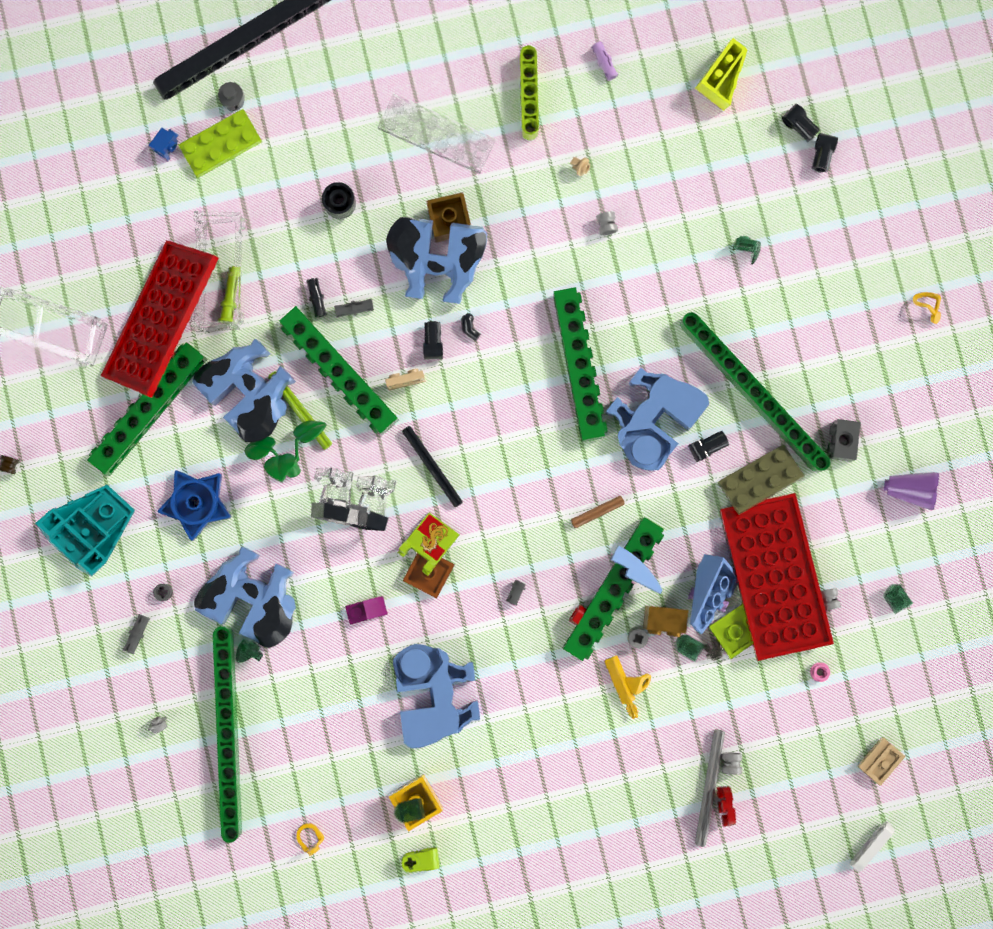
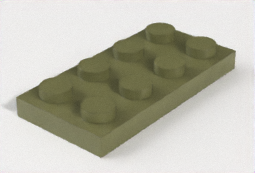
M783 444L718 481V485L737 514L740 515L803 479L805 475Z

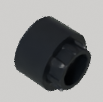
M335 182L324 189L322 203L326 212L331 217L345 219L354 212L356 198L352 189L347 184ZM339 197L344 199L341 204L334 203L335 199Z

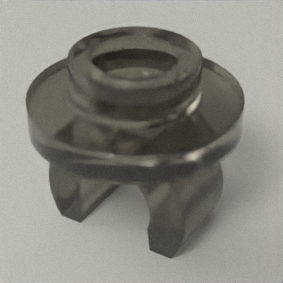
M713 640L714 648L712 650L708 644L704 645V650L708 652L706 658L712 661L722 658V654L725 652L724 648H720V643L717 640Z

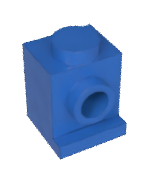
M161 127L149 146L155 153L169 161L170 157L168 155L177 147L178 134L171 129L167 131Z

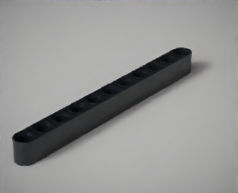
M283 0L154 79L153 84L164 100L170 99L331 0Z

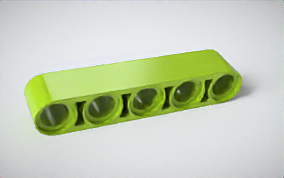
M527 45L520 51L522 136L524 139L531 141L537 138L539 132L537 51L533 46ZM529 54L533 58L525 59L524 56ZM530 72L533 76L528 78L524 74ZM530 90L534 94L531 96H527L525 92ZM530 108L533 109L535 112L533 114H528L525 112V110ZM533 127L535 131L528 132L526 128Z

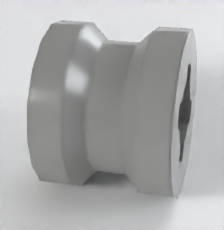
M633 629L629 632L627 640L632 647L640 649L647 644L648 636L641 629Z

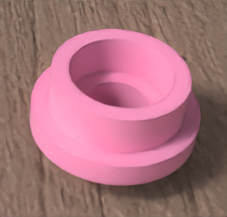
M818 662L811 667L810 674L815 681L824 682L830 676V669L825 663ZM819 668L823 670V674L821 676L817 675V670Z

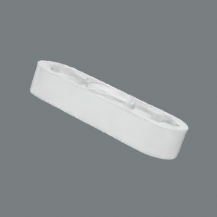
M887 821L882 823L853 857L850 865L857 872H861L890 839L895 828Z

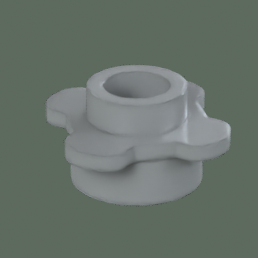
M158 716L152 719L149 728H147L148 731L152 730L153 734H156L166 729L167 724L165 720L167 717L161 718Z

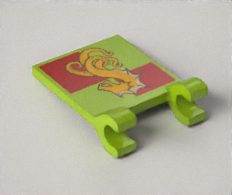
M429 512L409 538L399 547L397 553L404 558L408 551L413 549L428 561L423 567L422 572L429 576L460 534Z

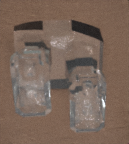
M332 467L316 468L314 479L323 486L319 503L312 502V518L365 530L385 531L388 517L385 516L387 496L395 491V480L386 481L387 479L379 476H358L356 487L361 493V497L357 505L351 503L353 472H344Z

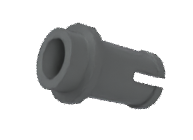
M515 580L514 583L512 582L513 586L506 601L517 606L523 590H526L524 588L526 584Z

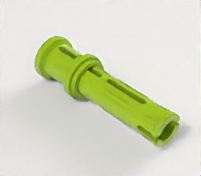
M229 266L225 296L224 301L220 303L222 309L221 316L218 318V322L221 324H235L234 314L238 307L236 295L241 271L239 267Z

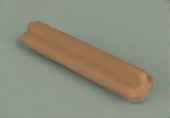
M618 496L571 519V523L574 528H578L623 506L625 502L622 496Z

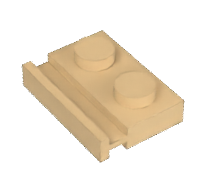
M412 369L407 371L408 374L401 376L400 373L389 375V378L385 379L388 390L426 382L423 370Z
M881 737L857 767L876 784L881 786L906 756L884 737Z

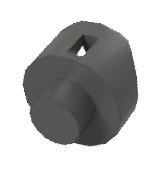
M227 82L218 90L219 101L227 110L237 111L243 107L245 96L242 88L237 83Z

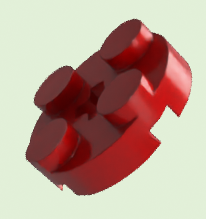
M730 786L717 787V795L721 800L717 802L719 814L723 813L721 815L723 827L736 825V811L733 808L732 801L734 799Z

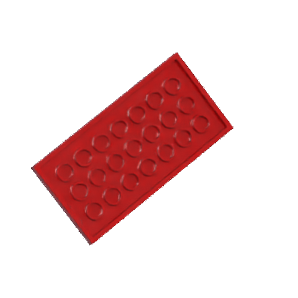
M166 240L101 374L102 377L152 398L219 259L217 256Z
M796 493L766 499L740 515L737 514L733 507L720 509L756 660L760 661L833 645L834 641Z

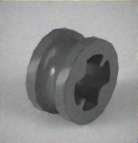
M159 584L154 588L153 594L157 600L167 601L172 597L173 590L168 584ZM161 587L168 591V594H165V598L159 595V590H162Z

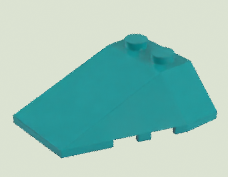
M105 485L85 494L79 499L71 500L59 508L49 510L35 525L46 539L77 569L92 577L107 563L135 510L110 486Z

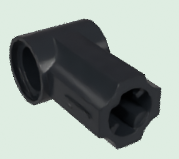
M794 104L781 117L783 123L788 128L794 129L807 142L820 131L807 117L806 111L799 104Z
M824 133L818 134L815 143L816 152L811 169L820 173L828 172L832 154L835 152L838 143V137Z
M436 321L424 322V360L443 359L441 323Z
M720 431L708 438L697 440L689 444L688 447L697 463L711 456L712 453L729 446V442L724 432Z

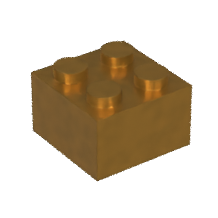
M463 192L426 201L430 220H433L432 229L436 243L449 240L452 223L471 225Z
M645 606L643 629L648 630L647 633L661 635V632L664 631L667 632V636L681 637V633L686 634L689 610Z

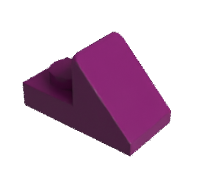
M383 596L345 606L350 625L388 615Z

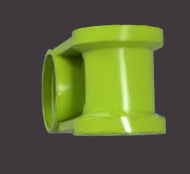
M437 847L405 853L402 857V868L409 873L439 869ZM409 857L412 858V861H416L412 867L405 863Z

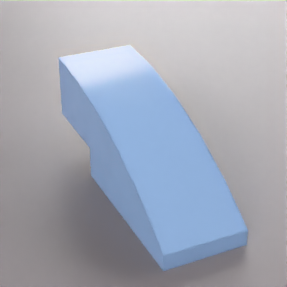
M617 546L610 560L627 568L624 576L661 594L663 590L651 571L632 553L621 546Z

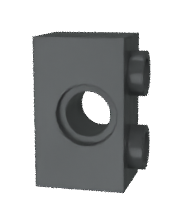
M837 419L833 421V424L831 423L829 434L832 435V438L827 447V453L830 454L829 459L849 462L857 460L861 422ZM841 435L847 439L846 445L840 443L839 437Z

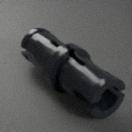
M318 278L306 280L310 292L309 301L312 302L315 318L326 316L327 313L323 302L324 294L321 293Z

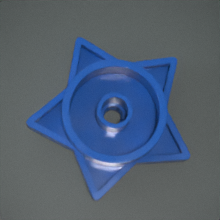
M175 470L172 496L160 507L158 513L179 520L189 539L194 541L208 523L232 517L219 498L222 474L217 473L196 479ZM195 500H199L197 507L194 506Z

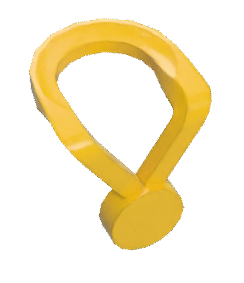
M921 292L914 295L913 303L917 306L928 308L931 312V323L937 324L941 318V313L938 312L941 296L932 292ZM922 297L936 299L935 308L933 309L931 305L920 303L917 300Z
M305 823L296 832L298 843L309 856L315 854L320 849L319 845L324 841V836L316 825ZM305 828H311L316 833L318 842L313 847H307L300 838V833Z

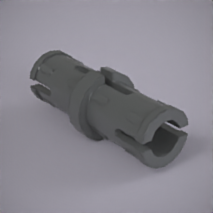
M372 298L357 302L354 300L351 303L334 306L337 318L352 314L356 316L357 313L374 311Z
M138 614L132 630H129L130 635L122 650L135 654L140 639L144 638L143 633L150 618Z

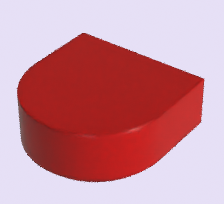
M578 605L570 616L569 622L578 625L586 612V608Z

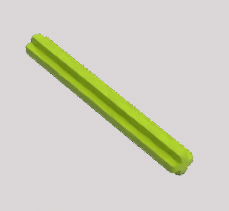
M277 371L270 373L268 379L270 380ZM287 385L282 395L285 401L302 422L314 420ZM323 431L315 438L324 450L332 445V442Z

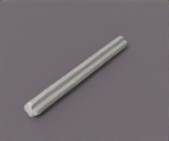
M715 729L713 733L695 844L700 847H705L707 842L725 732L719 729Z

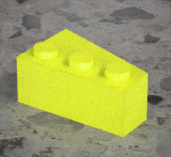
M734 38L725 45L695 87L697 91L723 111L731 105L739 73L742 70L748 50Z

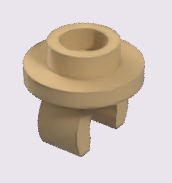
M573 157L570 162L573 165L572 168L577 171L579 176L587 174L590 169L588 158L584 157L580 160Z

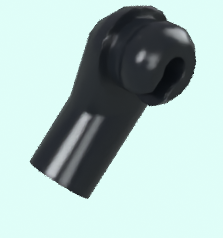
M466 313L461 318L462 331L476 342L481 333L473 328L474 316Z

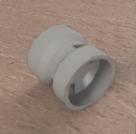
M603 212L596 216L597 222L600 224V235L604 236L618 232V227L614 222L616 218L615 212Z
M837 588L821 591L825 610L841 607L840 601L837 600Z
M723 752L722 759L724 760V765L722 766V773L742 774V767L740 766L742 754Z

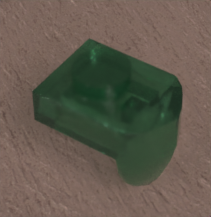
M748 236L736 238L733 242V250L751 252V265H753L760 254L761 242L750 240L751 238Z
M891 584L884 592L883 597L895 615L913 604L901 584Z
M687 634L681 635L675 641L676 651L693 662H696L705 647L704 644Z
M243 639L236 651V662H245L250 658L260 661L263 657V653L260 651L261 647L252 640L250 642Z
M418 798L397 804L394 810L395 818L401 823L425 818L422 799Z

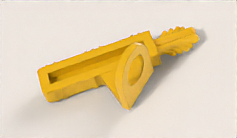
M615 655L607 658L604 662L622 705L626 704V710L632 719L638 718V710L632 701L635 700V695L643 692L648 687L651 675L646 673L640 677H626L618 656Z

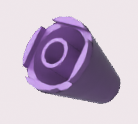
M926 472L889 476V480L885 479L884 491H887L889 496L928 510H934L939 473Z

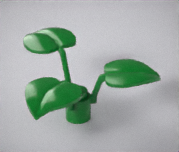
M314 420L299 424L293 431V435L296 437L295 456L289 453L279 455L273 449L276 441L272 437H267L257 442H250L245 447V455L251 460H259L266 457L269 452H272L275 457H271L265 462L264 469L270 477L283 482L286 476L293 478L301 472L298 465L300 460L298 454L299 441L301 443H308L314 440L326 428L327 424Z

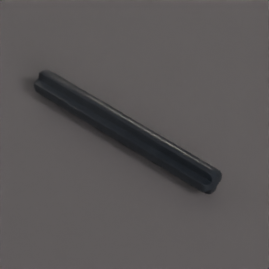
M412 427L404 428L402 430L403 434L455 508L463 503L462 499Z

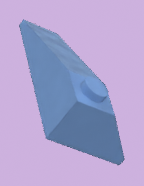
M704 554L697 569L690 625L699 634H703L714 619V613L717 609H722L724 606L723 601L726 597L730 598L738 584L735 570L724 557Z

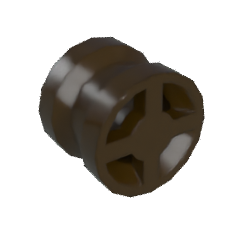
M0 455V471L15 475V467L19 464L20 460Z

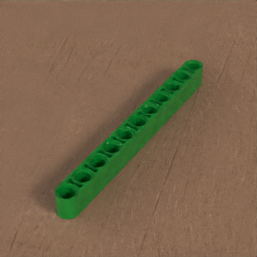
M689 312L685 314L680 322V326L689 338L812 471L818 473L827 470L830 466V459L696 313ZM688 318L692 319L694 326H688L685 320ZM698 333H705L707 340H701L698 337ZM711 347H718L720 349V354L716 355L712 353ZM725 360H729L733 363L732 369H728L725 367ZM738 374H742L745 376V383H741L738 381ZM751 388H755L758 390V397H753L751 395ZM764 402L771 404V411L764 409ZM777 416L784 418V425L777 423ZM791 430L797 433L796 440L790 437L789 433ZM804 444L810 447L811 451L809 454L803 451ZM817 458L823 461L824 465L822 468L817 467Z
M220 626L213 632L220 826L223 841L232 843L242 834L234 633L230 627ZM222 629L227 632L225 640H221L219 637V632ZM222 649H225L228 652V658L226 660H223L220 657V652ZM222 669L228 670V679L221 677ZM224 688L230 692L228 699L223 698L221 694ZM224 708L230 710V718L223 716L222 711ZM224 728L231 730L232 735L230 738H226L223 735ZM225 748L232 750L231 758L224 755ZM226 768L233 770V777L230 778L225 775ZM226 788L233 789V797L226 795ZM227 808L234 809V817L227 815ZM228 828H233L236 831L235 837L228 835Z

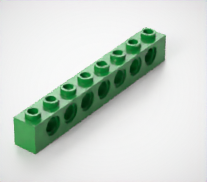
M576 287L553 291L581 442L602 439L605 437V433H608L606 422H602L601 414H604L602 403L598 402L597 397L600 396L599 385H595L594 377H597L595 366H591L590 359L593 358L592 349L587 346L589 333L588 329H584L583 322H586L584 310H580L579 304L582 303L581 293L577 292ZM571 305L575 308V311L567 313L565 307ZM572 323L576 324L579 328L575 332L570 331L568 328ZM572 343H581L582 349H573ZM582 360L585 362L586 367L579 369L576 367L575 362ZM587 379L589 386L581 387L579 380ZM590 397L593 400V404L591 406L584 405L583 398ZM590 415L594 416L597 422L594 425H590L587 423L586 418Z
M297 306L279 320L282 325L280 329L288 337L291 334L295 339L293 341L295 346L299 350L303 348L308 353L305 355L312 364L316 362L320 366L318 371L325 378L327 376L330 377L333 381L331 385L337 392L341 390L345 394L344 400L350 406L354 404L358 408L356 413L363 420L365 418L371 423L369 427L375 434L378 432L381 435L385 434L399 421L397 416ZM303 326L305 328L304 332L300 335L295 334L296 328ZM311 340H316L317 346L312 349L308 348V343ZM323 354L330 355L329 361L325 363L321 362L320 358ZM342 368L343 372L340 376H333L334 369ZM348 382L355 383V388L351 391L346 390ZM361 396L368 397V402L364 405L358 403V399ZM373 410H380L381 415L379 418H371Z
M187 342L177 348V354L170 359L165 373L157 386L156 391L158 389L163 390L162 396L156 398L154 392L152 398L140 393V398L127 408L125 416L115 422L114 429L103 436L99 447H95L90 452V457L87 461L104 475L111 476L194 377V374L208 360ZM187 360V366L181 369L180 362ZM174 374V375H175V380H174V382L168 383V382H167L168 377H169L170 375ZM150 404V410L144 413L143 406ZM134 418H137L138 424L132 428L130 423ZM121 433H125L126 436L123 442L118 441ZM108 448L113 449V454L110 457L106 456Z
M643 517L624 549L630 553L637 552L642 563L645 560L649 561L654 553L652 548L655 543L659 545L664 537V534H662L664 529ZM645 535L650 539L648 546H643L640 543L641 536ZM614 563L588 605L582 619L575 626L562 647L563 650L582 662L584 659L588 660L594 651L591 649L595 642L599 643L604 635L601 631L605 625L608 627L614 618L612 613L615 609L619 610L624 602L622 599L625 592L629 594L634 586L633 580L621 578L620 570L625 567ZM613 584L618 585L620 589L619 594L613 596L609 591ZM602 601H607L610 605L607 612H602L599 608ZM593 617L598 618L600 622L599 626L595 629L589 625V621ZM582 634L589 636V642L586 645L579 643V637Z

